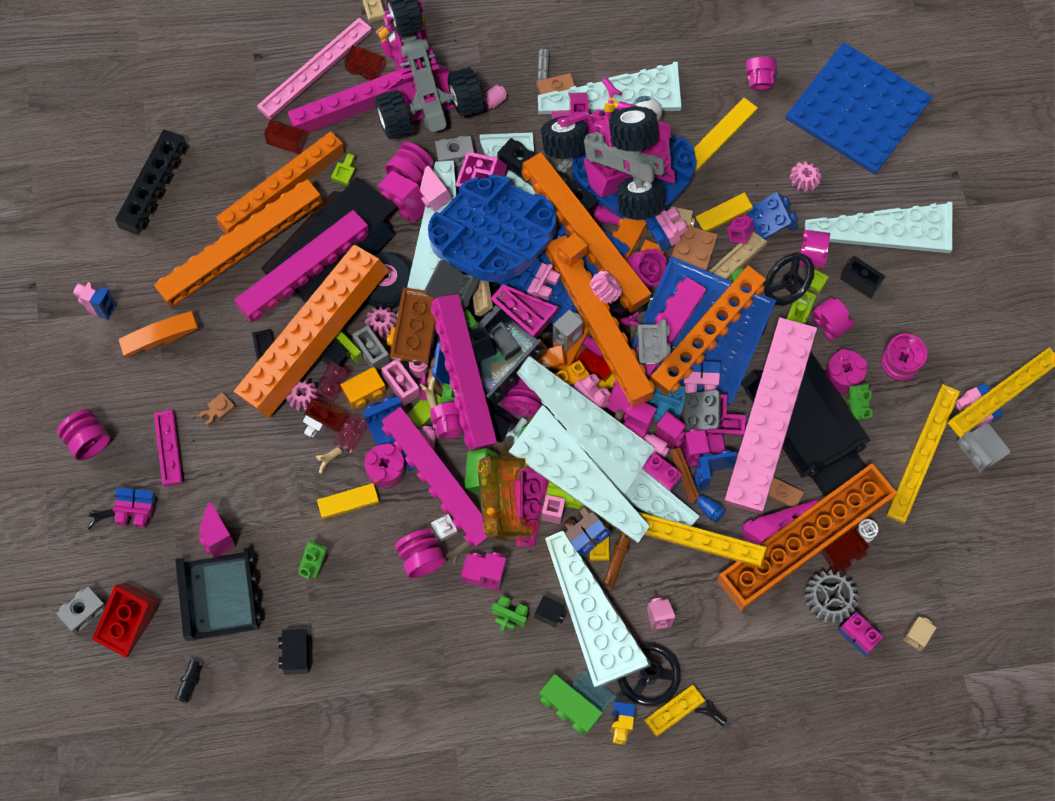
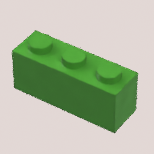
M555 674L539 692V698H541L539 701L545 707H552L557 711L555 714L561 720H568L573 724L571 727L580 735L582 733L587 735L602 717L603 713Z

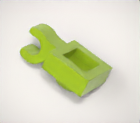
M348 153L343 164L337 163L331 176V181L345 186L350 184L355 173V168H353L356 159H354L355 155Z

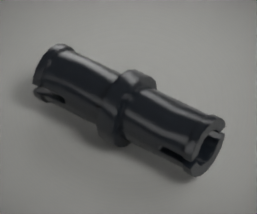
M189 660L185 675L180 679L181 685L175 699L188 703L192 688L197 684L196 678L202 663Z

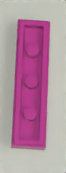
M172 409L155 412L154 420L162 485L166 487L183 484L174 411Z

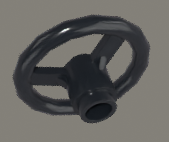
M792 253L776 262L768 272L764 283L765 296L776 300L775 305L786 306L800 299L810 288L814 279L815 266L812 259L804 253ZM800 261L804 262L807 267L805 280L798 275ZM792 262L790 272L783 276L782 281L772 284L778 271L787 263ZM785 288L792 294L782 299L776 298L773 292Z
M641 643L639 646L642 651H654L663 655L669 661L673 672L663 671L657 662L649 660L651 666L639 671L640 681L633 691L628 687L625 676L617 679L622 692L632 702L642 706H658L668 702L676 694L681 682V668L676 657L667 648L655 643ZM647 671H650L653 675H648ZM658 679L672 681L670 688L659 697L643 698L640 696L647 684H654Z

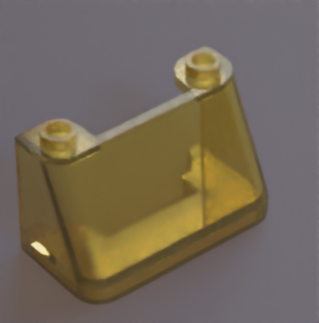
M487 456L482 458L477 465L483 530L486 536L504 542H515L534 537L533 527L525 526V519H518L514 482L521 480L518 474L521 469L526 468L525 458Z

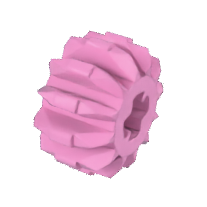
M807 161L803 165L798 163L796 167L792 168L790 175L792 187L797 186V191L803 189L804 193L808 189L813 191L815 187L819 186L821 179L819 167L814 168V163L808 165Z
M600 271L591 279V290L600 301L603 300L606 304L612 303L621 295V284L617 281V278H614L607 271Z
M380 305L379 310L373 307V313H367L365 324L369 325L375 336L379 334L382 339L383 334H390L391 327H395L397 319L395 318V312H390L389 307L383 310V307Z
M307 379L303 383L300 380L286 397L287 401L290 402V407H296L298 412L302 408L307 412L308 406L314 408V402L319 400L317 396L319 391L315 389V384H309Z

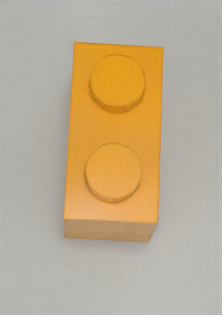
M375 367L340 384L341 391L352 410L362 408L370 400L379 399L386 393L385 384Z

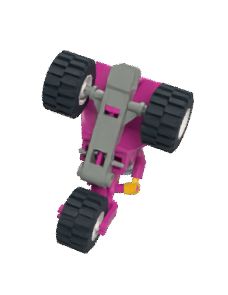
M385 0L387 11H384L383 18L386 26L379 28L376 33L381 39L380 43L384 54L389 58H394L396 70L401 76L388 86L389 92L377 95L375 98L379 120L387 138L392 140L411 134V122L419 119L425 122V126L431 132L442 130L446 127L443 112L454 107L461 117L483 111V93L472 68L467 67L449 73L448 67L436 64L435 54H433L431 45L428 46V33L425 27L426 20L422 16V12L425 11L424 6H422V0Z
M640 96L630 104L622 101L616 103V99L610 98L604 106V116L600 109L592 114H588L585 111L575 112L571 116H562L549 120L541 127L543 149L549 157L566 159L585 152L588 161L603 164L604 167H611L613 172L620 171L633 176L625 179V181H622L617 186L619 212L623 216L635 220L652 218L664 210V186L658 178L674 184L675 174L674 170L671 169L670 125L659 121L662 116V107L656 99L649 96Z

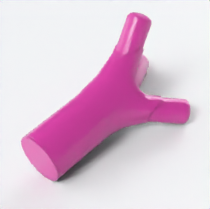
M608 78L602 80V83L608 90L609 99L613 98V94L622 95V92L617 90Z
M639 312L617 319V321L625 325H641L634 320L639 315Z
M422 373L421 381L415 377L413 378L418 386L423 384L428 387L426 373ZM419 386L420 399L427 400L425 392Z

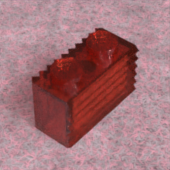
M352 45L344 60L345 70L353 75H362L366 80L371 81L381 76L386 66V57Z
M273 119L269 121L264 132L266 144L297 154H301L306 143L303 129L290 127V125L276 122V120L273 121Z
M321 398L311 399L304 413L337 433L343 432L351 419V414L341 411L338 407L331 405L328 401L325 402Z
M854 528L825 548L821 555L835 573L839 570L844 572L852 566L851 562L857 559V561H860L867 556L866 551L869 549V545L857 529Z

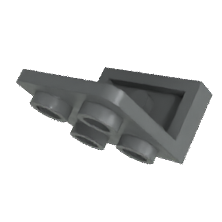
M440 260L425 288V292L434 299L459 294L464 311L470 303L469 300L478 287L479 279L471 275H464L445 260Z
M719 391L685 393V432L692 429H699L701 431L718 429L720 427L721 394Z

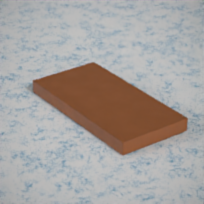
M403 287L390 359L428 365L436 321L431 313V302L435 299L429 296L425 290Z

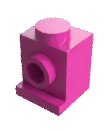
M747 215L735 217L732 224L727 227L729 241L747 244L755 230L753 219Z

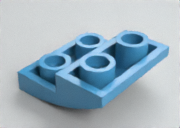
M680 386L675 393L671 392L668 396L655 387L653 399L644 402L657 409L655 421H660L667 412L679 420L685 403V387Z

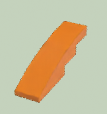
M190 311L136 330L120 338L119 342L123 355L130 357L143 349L149 351L162 343L168 345L199 329L194 312Z

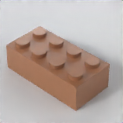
M686 225L688 231L680 235L681 241L675 244L672 257L707 271L718 234Z

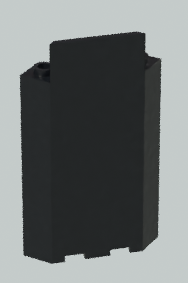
M356 177L342 192L333 191L261 267V270L268 275L352 210L368 225L369 230L366 239L357 242L355 245L374 255L393 235L390 231V226L383 220L397 205ZM344 252L340 255L336 262L324 267L320 274L311 277L307 284L294 290L291 296L301 298L306 303L346 253Z
M811 352L786 434L783 450L801 478H812L824 496L839 488L867 467L858 453L866 449L865 445L871 440ZM763 371L753 372L741 382L742 387L753 404Z

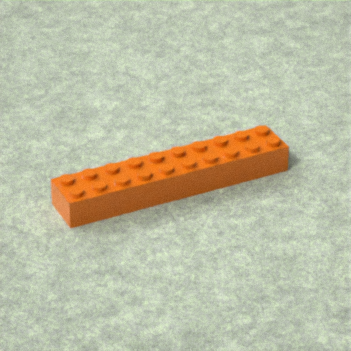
M353 245L233 392L269 419L389 270L380 259Z
M872 463L763 542L760 546L767 547V552L762 568L737 561L719 574L717 582L742 612L859 526L863 520L870 518L893 501L898 493Z

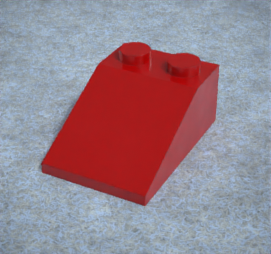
M127 582L115 585L92 640L127 658L152 619L159 599Z

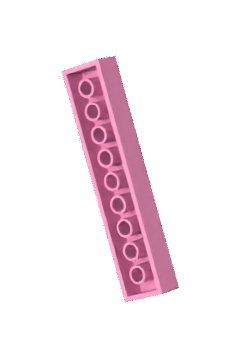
M779 317L725 497L726 505L763 515L815 340L816 327Z

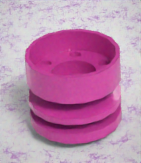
M404 142L401 144L400 149L396 151V155L386 164L385 171L387 175L393 171L417 183L419 186L423 179L425 167L429 166L432 169L434 162L421 147L411 142Z
M907 333L897 335L891 340L882 354L881 365L883 371L894 380H910L918 373L927 359L926 345L915 335Z
M520 379L517 385L512 387L505 395L502 406L513 414L534 417L543 403L539 396Z
M89 409L73 413L57 428V434L64 444L68 445L69 451L78 461L87 460L100 453L108 445L111 438L105 428L99 425V420L95 417L92 410Z
M423 529L411 533L395 544L399 558L406 560L403 563V568L410 579L432 573L446 563L441 548L435 547L438 541L434 538L435 534L432 529Z

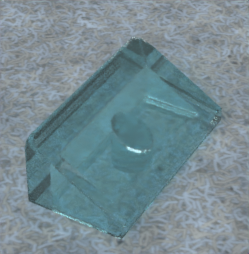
M586 670L571 686V688L602 713L617 697L604 685L598 688L594 687L591 675Z

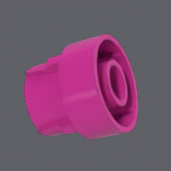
M755 57L747 60L746 74L748 75L750 88L754 90L773 88L774 75L777 73V60L771 57Z
M454 402L442 403L430 409V417L437 438L453 439L463 434V427L459 423V411Z

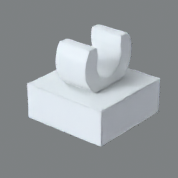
M306 415L303 420L308 425L304 434L310 437H315L317 431L325 432L328 426L309 415Z
M449 514L431 522V526L440 542L458 533Z

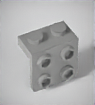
M661 319L657 325L637 326L639 364H662L667 355H670V343H667L670 329L669 324H666V319Z
M988 423L983 424L971 433L967 432L957 441L961 450L980 473L1010 453L1009 448Z

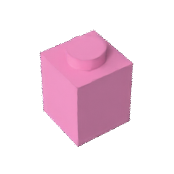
M546 495L541 520L560 524L565 499Z

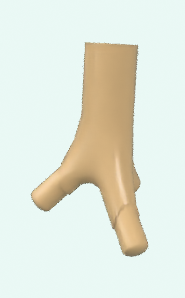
M432 377L429 387L423 384L419 385L426 394L430 408L437 405L434 396V382L436 380L434 377Z
M339 447L324 455L316 456V459L323 461L319 470L320 474L323 473L325 466L333 458L342 453Z

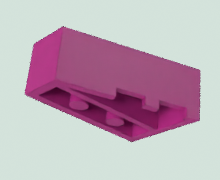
M502 285L491 298L494 303L535 338L543 332L561 311L555 305L506 285Z

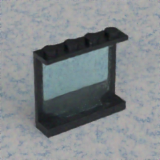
M495 305L472 331L482 327H486L488 331L502 321L522 350L506 361L493 343L496 355L481 361L476 359L485 397L495 406L504 399L505 395L521 379L517 372L525 360L530 356L537 361L548 350L542 340L534 338L509 318L498 305Z
M243 548L244 553L186 562L184 558L175 559L182 631L186 641L259 630L258 623H262L261 613L256 609V604L259 603L258 592H254V584H257L256 573H252V565H255L253 553L250 554L248 548Z

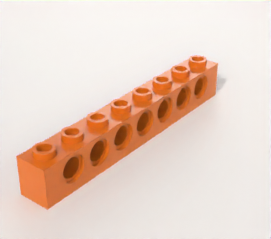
M748 265L652 374L650 380L654 386L666 396L671 392L675 393L681 386L680 381L683 378L687 379L692 374L693 366L695 364L700 365L704 360L706 351L714 349L718 343L716 340L719 336L724 337L730 329L728 326L732 322L735 324L742 314L740 312L744 308L747 310L753 303L752 298L755 295L759 296L764 291L766 279ZM741 288H748L750 292L744 293ZM734 301L738 304V306L733 307L729 304V302ZM723 315L726 317V320L721 321L717 316ZM705 329H712L714 334H707ZM693 343H700L702 348H695ZM686 356L690 359V362L685 363L680 358ZM670 370H674L678 373V375L672 377L669 375L668 372Z

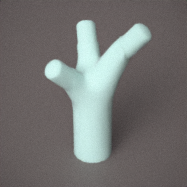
M521 418L516 427L507 433L506 437H514L515 443L521 434L522 426H526L528 423L527 420Z

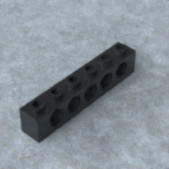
M163 129L115 219L118 228L139 235L141 230L145 229L149 215L153 214L157 200L162 197L163 188L170 182L172 171L177 168L181 154L183 155L186 151L187 145L183 136Z
M510 138L497 152V158L507 165L509 171L532 186L529 180L526 181L523 178L521 172L523 163L537 154L525 148L520 141ZM556 170L591 215L597 208L598 199L596 196L584 190L579 183L567 178L565 173Z

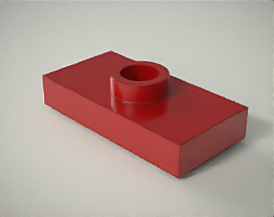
M584 349L574 361L575 363L580 360L589 374H596L604 382L612 375L605 359L587 349Z

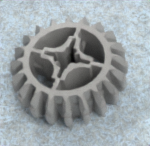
M829 570L828 574L822 571L820 576L814 575V580H810L808 582L809 587L805 588L808 594L804 596V599L809 600L806 603V607H812L810 614L816 612V619H819L821 616L824 617V623L828 619H830L831 624H834L836 619L839 623L843 622V618L848 620L850 614H854L856 611L853 607H857L859 604L855 601L859 598V595L854 593L857 591V587H851L853 580L847 582L848 576L840 577V571H837L835 575H833L832 570ZM832 583L836 586L833 588H829L826 585L822 586V584ZM841 589L844 591L846 595L847 602L844 601L845 598H843L840 594ZM834 591H836V593L834 594L835 597L829 603H827V601L829 600V596L833 594ZM816 592H818L819 596L823 599L822 605L819 603L817 599ZM834 606L836 608L840 607L842 610L830 611L827 608Z

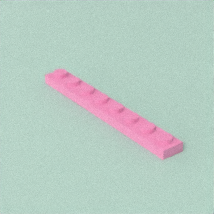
M358 18L257 105L258 110L271 120L372 32V28L361 18Z

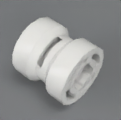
M871 519L863 520L855 530L856 539L861 543H870L878 533V525Z

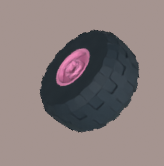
M389 252L374 254L373 256L379 258L389 271L365 301L378 309L380 305L383 309L399 307L403 287L407 288L411 267L404 258L397 254Z

